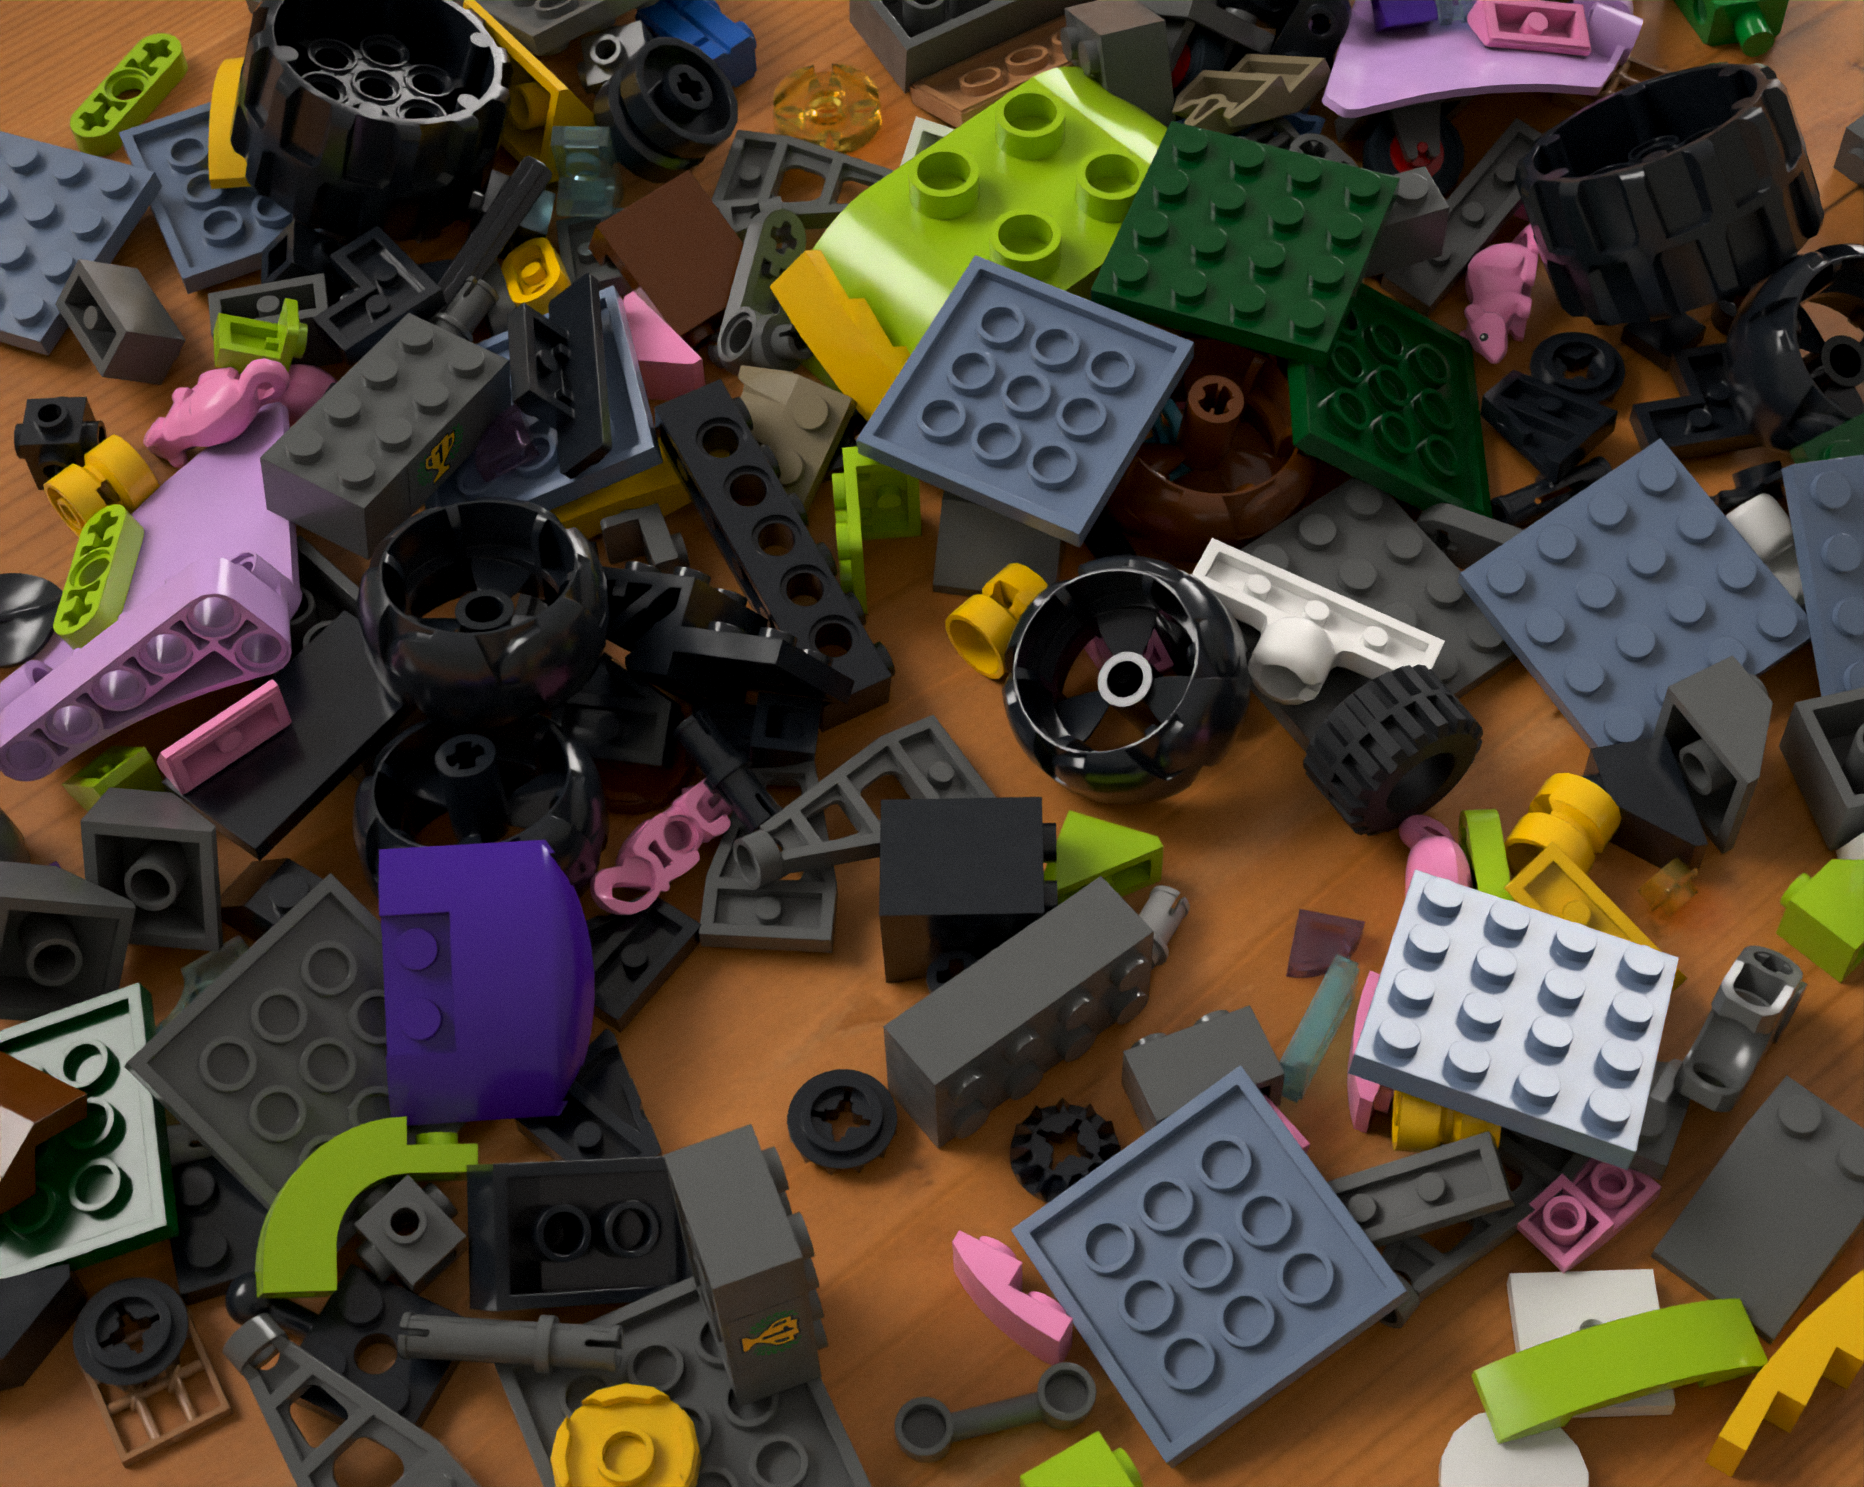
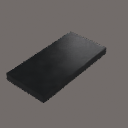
M345 610L272 678L278 684L292 720L290 725L183 795L167 777L162 781L166 792L176 794L214 824L217 831L259 861L418 708L417 705L404 706L384 690L366 659L359 620Z

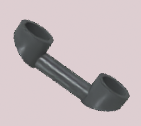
M1062 1362L1049 1367L1043 1373L1038 1383L1037 1392L950 1413L948 1408L937 1399L917 1397L905 1403L899 1410L895 1419V1438L900 1449L909 1458L918 1462L932 1463L941 1460L949 1452L953 1442L1043 1421L1051 1428L1059 1430L1071 1429L1084 1422L1091 1413L1096 1398V1386L1090 1373L1082 1366L1075 1363Z

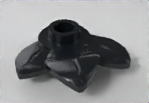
M1780 460L1738 471L1732 474L1735 489L1723 490L1715 496H1709L1721 511L1742 504L1762 493L1773 496L1776 501L1783 499L1782 487H1784L1781 462Z

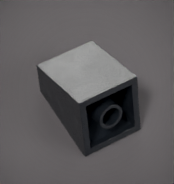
M1042 797L881 800L879 920L886 983H900L926 976L928 966L937 960L940 954L951 950L968 951L976 959L980 960L1058 906L1057 880H1044L1043 863H1057L1056 823H1043Z

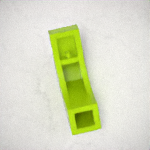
M407 1116L380 1119L356 1126L335 1136L319 1147L285 1182L265 1217L256 1252L257 1298L329 1297L337 1291L338 1229L342 1217L353 1199L363 1191L387 1181L390 1183L401 1182L407 1175L414 1182L466 1181L467 1165H478V1143L458 1144L457 1133L429 1132L415 1135V1145H407Z

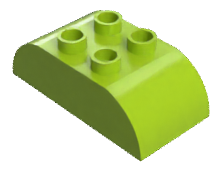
M1060 67L1042 72L1008 92L1001 99L860 193L834 219L812 250L822 251L849 299L865 298L893 347L906 346L910 354H912L975 255L1091 301V288L1168 127L1134 104L1112 95L1102 87L1093 75H1085L1082 68ZM1137 319V320L1142 321V322L1147 323V324L1150 323V322L1145 321V320ZM815 355L803 360L801 364L829 388L842 393Z

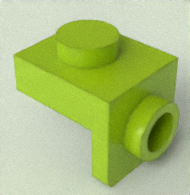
M285 298L278 324L218 313L213 331L215 367H232L239 374H242L243 370L252 361L266 358L271 361L280 362L289 372L293 357L299 359L303 357L308 335L307 324L299 322L298 301Z

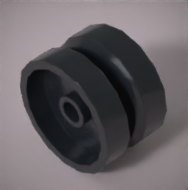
M657 37L644 43L628 59L625 67L616 71L602 85L594 99V121L602 142L616 161L640 178L657 184H666L687 170H690V172L695 170L703 162L707 154L715 151L731 136L738 122V102L728 78L717 63L701 49L679 38Z

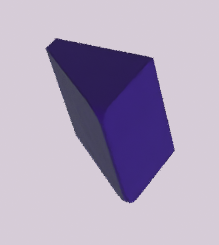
M1371 0L1375 33L1427 26L1439 20L1434 0Z

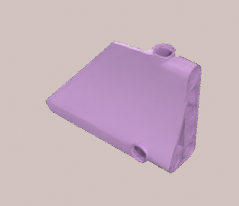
M1355 0L1351 9V20L1347 32L1340 42L1321 102L1339 116L1357 118L1416 103L1490 93L1549 92L1598 95L1617 66H1623L1628 59L1641 30L1643 19L1633 15L1634 7L1632 0H1570L1567 3L1582 4L1585 12L1592 51L1588 56L1486 47L1467 22V15L1477 0H1434L1438 10V21L1427 26L1376 33L1371 0Z
M275 402L262 406L244 433L230 442L207 447L165 481L131 514L144 528V538L123 612L115 623L84 647L74 650L54 631L46 646L35 656V660L26 662L0 682V771L5 776L26 782L39 780L95 744L144 718L206 693L273 674L283 669L289 662L292 653L290 620L298 610L302 600L296 524L267 510L260 457L290 429L289 411L282 403Z

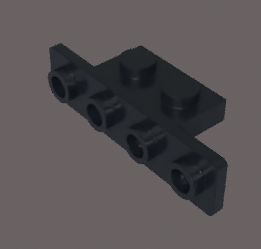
M590 273L584 274L549 302V319L524 302L507 315L512 403L516 404L526 415L536 417L557 431L560 473L569 479L575 478L591 465L599 463L612 449L598 279Z

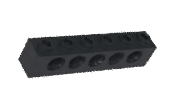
M719 379L655 406V431L657 439L743 594L748 599L747 601L752 610L768 619L766 627L781 630L797 637V648L820 652L819 649L824 646L836 645L847 651L846 654L840 657L831 658L834 659L832 668L855 681L849 703L844 705L822 702L819 729L823 733L888 703L891 678L895 676L894 664L886 647L881 642L873 644L863 626L866 625L865 614L855 594L851 591L844 594L834 577L837 576V567L830 550L824 542L815 544L806 527L809 526V520L800 498L795 493L787 495L779 481L781 471L773 451L767 444L759 446L751 432L753 430V422L744 401L740 397L732 399L722 380ZM715 450H726L731 452L732 455L718 458L711 456L709 453ZM742 498H754L761 503L747 507L736 503V501ZM771 546H780L789 552L782 556H772L763 550ZM807 595L815 598L818 602L811 606H800L793 603L791 599L796 596Z

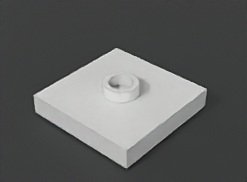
M1653 1269L1569 1271L1565 1273H1510L1506 1283L1516 1353L1592 1326L1660 1309ZM1673 1389L1665 1390L1575 1415L1572 1418L1671 1415L1676 1406Z

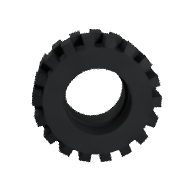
M1418 664L1413 667L1407 665L1376 677L1342 701L1326 718L1310 741L1306 750L1307 755L1303 760V768L1306 770L1305 774L1355 833L1359 835L1367 834L1368 836L1378 835L1398 828L1400 823L1410 816L1424 814L1442 800L1458 784L1475 760V756L1482 744L1483 730L1476 719L1431 669H1428L1425 665Z

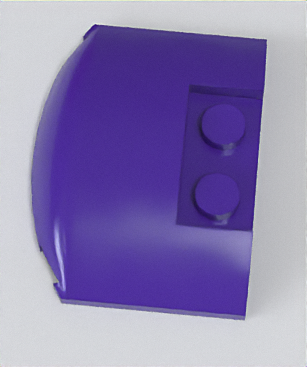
M546 840L379 849V917H381L387 1039V1056L385 1057L391 1118L407 1116V1126L558 1116L563 1112L568 1101L562 1100L578 1075L580 1066H583L588 1051L593 1025L595 974L588 927L580 900L574 886L570 884L565 873L550 855L555 854V852Z

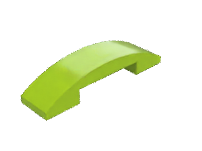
M1729 1298L1661 1308L1592 1326L1497 1360L1474 1370L1471 1377L1497 1443L1502 1444L1566 1426L1573 1416L1694 1382L1698 1383L1699 1388L1754 1374L1760 1372L1768 1362V1359L1741 1299Z

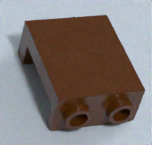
M687 170L596 225L588 249L601 267L612 260L637 296L696 352L710 342L711 336L717 332L715 329L722 325L743 242L690 170Z

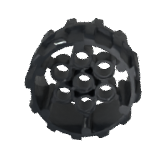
M262 0L253 12L245 59L241 67L230 129V142L234 152L246 160L245 177L247 182L258 195L272 199L285 211L292 214V221L296 220L309 228L322 229L353 239H357L374 227L379 226L393 241L414 239L420 244L436 240L441 235L442 229L448 227L456 220L467 222L462 219V213L472 187L482 190L493 169L511 105L509 87L513 75V67L506 48L497 47L494 39L487 32L486 21L471 8L464 9L452 0Z
M1728 62L1710 63L1647 79L1603 97L1583 107L1539 136L1529 153L1518 160L1514 179L1558 304L1571 317L1585 316L1595 325L1612 326L1621 323L1649 320L1653 322L1671 318L1734 296L1797 257V253L1807 241L1818 235L1825 215L1820 201L1819 189L1807 155L1806 144L1788 90L1778 80L1776 73L1769 66L1760 63L1750 65L1729 64Z

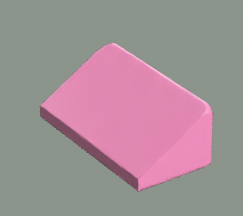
M1477 0L1467 15L1468 25L1486 47L1588 56L1592 51L1582 4L1541 0Z
M273 679L160 752L157 759L159 769L181 795L189 792L290 725L292 720L278 684Z

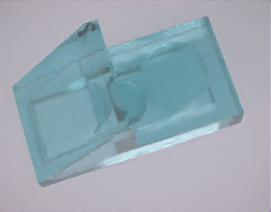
M553 126L551 149L559 175L556 205L557 216H613L615 208H618L623 200L624 188L610 128Z

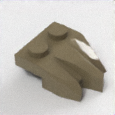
M1246 54L1229 72L1203 70L1177 96L1172 113L1185 118L1184 123L1187 125L1229 135L1246 129L1253 124L1294 114L1307 108L1316 100L1317 93L1328 83L1331 70L1325 58Z
M741 365L737 378L744 384L740 398L744 401L753 422V430L751 432L759 446L767 444L773 451L781 471L779 481L787 495L791 493L797 494L806 512H808L853 415L857 402L852 397L789 371Z

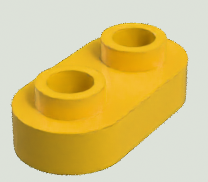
M534 238L517 246L515 250H512L507 255L501 266L509 295L516 307L524 302L542 315L549 313V302L571 285L561 257L546 238Z

